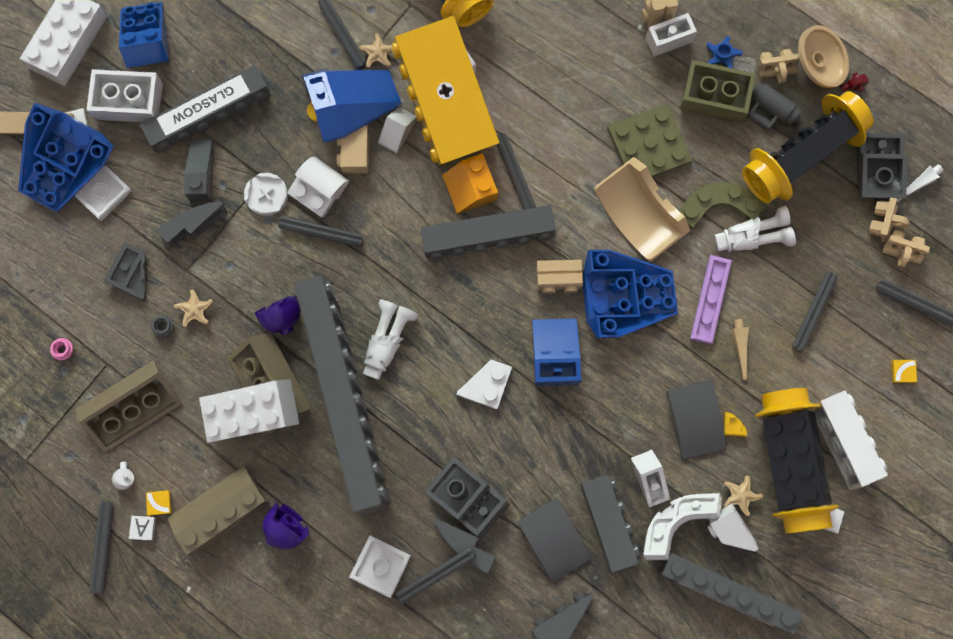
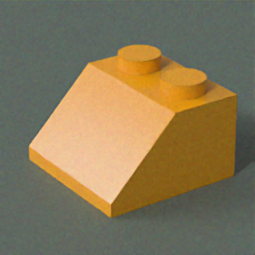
M483 153L460 161L442 174L457 215L498 200V191Z

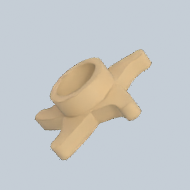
M375 34L376 39L373 45L359 46L360 51H364L369 55L366 64L367 69H370L374 63H381L388 68L391 67V63L387 60V55L392 52V45H383L379 34Z
M190 290L191 297L188 302L174 305L176 309H181L185 312L183 318V326L185 328L193 320H198L206 325L209 324L204 314L213 304L212 299L205 302L199 301L196 292Z
M748 475L745 476L743 483L739 486L731 482H724V486L728 487L731 496L724 504V508L730 504L738 505L740 510L746 516H749V502L763 497L762 494H755L750 491V477Z

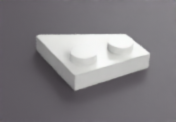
M490 360L457 391L456 395L497 410L512 367Z

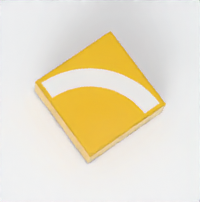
M916 360L891 361L892 383L917 382Z
M170 490L146 493L147 516L172 514Z

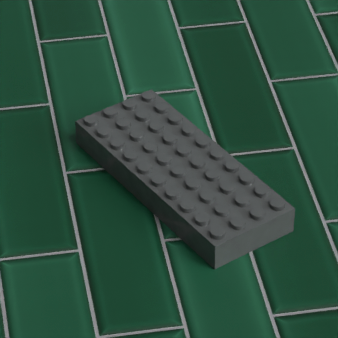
M322 275L295 282L352 510L361 517L389 510L388 504H391L388 490L382 485V482H385L382 468L376 462L380 458L377 447L370 439L374 438L371 425L365 419L368 416V412L363 399L359 396L362 395L360 382L354 374L357 373L354 360H352L349 354L351 347L346 334H344L346 328L343 318H341L338 312L340 310L338 299L329 281L325 282Z

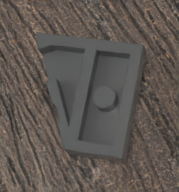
M124 242L104 282L144 301L146 253Z

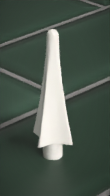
M930 165L906 188V196L935 182L936 179L940 178L939 174L943 172V168L940 165L932 168Z

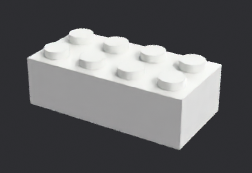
M55 0L21 55L20 60L28 69L66 86L108 16L99 4L91 0Z
M291 379L276 380L199 398L207 443L299 424Z
M845 390L816 403L821 407L818 410H814L817 425L848 489H857L888 476L886 473L887 466L884 460L878 457L875 451L876 444L865 430V421L857 414L854 408L855 401L853 397L847 394Z

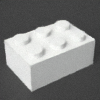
M92 70L87 111L94 120L145 122L159 115L163 83L157 73Z

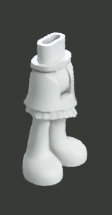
M787 206L779 207L775 216L760 221V218L757 217L755 220L750 219L729 229H724L723 233L715 234L714 238L718 252L723 250L728 252L732 250H753V248L758 249L759 245L782 242L788 247L795 246L796 237L792 227L759 235V231L790 225V213Z
M382 299L378 303V307L381 310V318L375 335H371V339H369L366 360L364 361L366 366L363 374L377 380L380 379L382 371H386L397 349L401 346L399 343L404 338H401L400 334L406 322L415 321L419 315L405 307L399 306L398 308L396 304ZM397 311L396 319L394 321L389 336H386V331L389 326V323L393 315Z

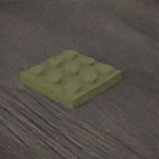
M668 103L610 124L607 127L622 164L624 165L631 158L635 157L648 167L652 178L691 164L693 161Z

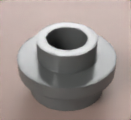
M165 315L157 316L151 323V330L158 337H167L174 329L173 321ZM166 323V328L160 330V325Z

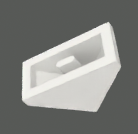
M398 107L387 116L378 144L398 153L417 120L416 115Z

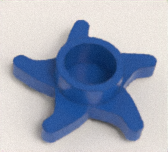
M726 36L718 45H713L710 42H707L706 45L708 50L714 55L708 63L714 65L722 63L728 68H732V58L742 56L743 51L735 49L729 44V36Z

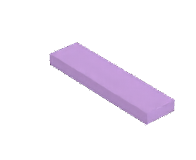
M713 255L709 256L689 340L708 345L713 344L732 260Z

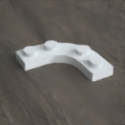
M720 494L683 496L670 502L671 505L662 513L658 512L647 531L643 554L645 559L669 560L671 540L675 530L681 524L694 519L720 518L722 502Z

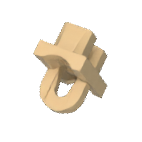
M791 49L782 50L779 53V57H772L770 52L761 53L758 70L759 79L776 76L778 83L786 82V75L795 74L798 71V54H793Z
M890 197L889 202L877 201L875 215L884 216L885 219L884 222L872 220L869 231L870 234L881 237V242H887L892 227L898 229H907L909 227L910 221L908 218L896 215L898 208L896 198Z
M894 230L884 244L882 253L898 257L897 265L905 267L909 261L921 264L930 247L925 246V239L917 236L909 241L904 239L905 234L902 231Z

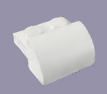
M311 157L298 169L295 174L297 177L287 193L320 217H325L335 199H339L349 180L318 158Z

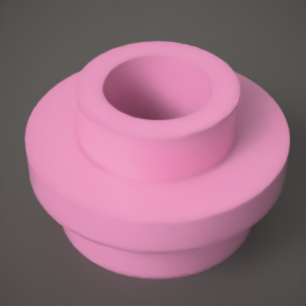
M65 338L56 339L51 344L50 353L57 360H66L73 353V345ZM62 346L66 348L64 353L59 352Z

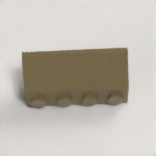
M271 332L249 337L228 357L243 388L276 380L291 379L298 419L302 418L312 409ZM282 428L268 430L266 432L269 436L281 430Z
M153 360L76 408L79 423L105 453L180 406L182 401L166 375Z
M243 465L169 516L168 521L175 538L186 555L194 556L270 502L246 466Z

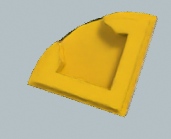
M725 412L723 418L725 436L747 437L746 427L734 414Z

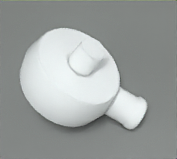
M121 462L120 469L116 470L112 476L113 485L120 490L128 489L134 482V475L127 469V462Z

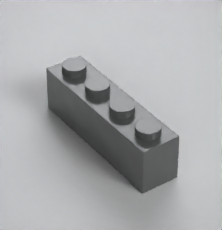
M605 475L581 483L580 485L610 573L639 564L637 559L640 558V553L637 546L632 545L630 536H633L629 523L624 522L622 514H625V510L621 500L617 501L614 492L618 490L614 479H610L609 475Z

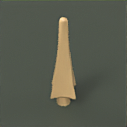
M743 319L734 320L735 328L731 329V334L739 358L742 379L746 381L748 379L747 345L749 327H744Z

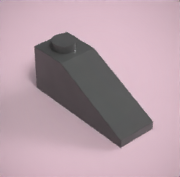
M213 138L191 139L185 169L184 194L190 202L212 201Z

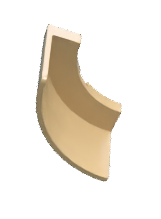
M633 157L596 185L594 192L618 230L650 262L686 235L690 229L686 217L667 198L662 200L656 191L659 187L653 180L648 167Z

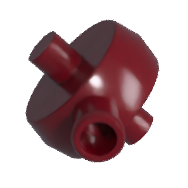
M858 72L852 74L853 78L847 84L841 85L843 92L849 89L862 92L864 91L863 87L869 84V79L866 74L858 75Z

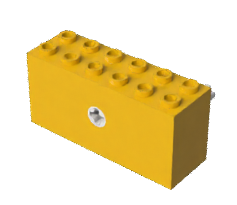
M451 16L395 36L391 49L395 59H399L401 62L399 71L402 79H407L409 84L406 90L410 101L414 100L417 106L414 112L418 122L422 121L424 128L421 131L425 142H430L432 149H430L429 153L433 163L437 162L438 166L499 144L455 17ZM443 90L448 92V95L445 97L444 94L440 95L439 93Z

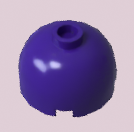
M296 295L271 303L267 309L263 307L257 310L255 315L261 327L266 331L272 333L280 332L281 335H284L294 330L292 326L301 317V307Z
M276 503L263 519L262 528L265 540L272 547L285 550L295 548L307 538L309 528L308 526L303 527L300 523L303 521V518L294 509L285 504L279 507V503Z

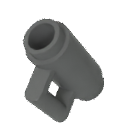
M759 82L752 91L751 98H753V102L756 104L747 116L766 130H769L777 119L789 125H792L793 122L804 123L800 116L801 109L768 84ZM758 106L774 116L771 122L755 111Z

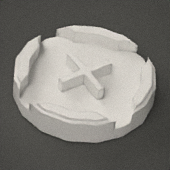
M260 173L246 184L244 199L249 209L255 214L272 216L285 207L288 200V190L284 181L277 175Z

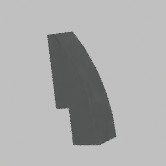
M220 201L206 203L175 216L156 231L174 248L188 234L194 239L199 237L227 210Z
M436 519L434 523L448 544L458 554L471 547L477 557L469 563L488 574L496 556L476 548L477 537Z

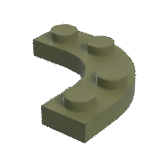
M716 182L696 190L679 209V212L686 217L688 226L692 230L701 217L713 207L728 206L748 220H755L767 203L760 201L752 192L740 185L729 182Z

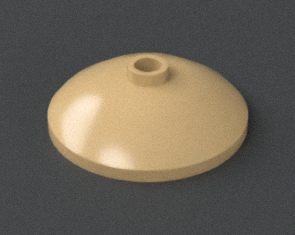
M815 25L806 29L802 33L798 44L799 61L804 72L814 83L824 88H834L842 84L849 71V58L843 42L835 32L825 26Z

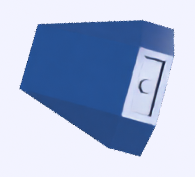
M320 70L301 75L316 114L323 143L344 138L401 105V100L389 70Z
M34 103L25 122L18 191L49 209L59 212L105 166L114 146L103 134L66 113Z
M589 250L587 252L582 274L586 321L597 338H619L678 314L672 270L612 250Z

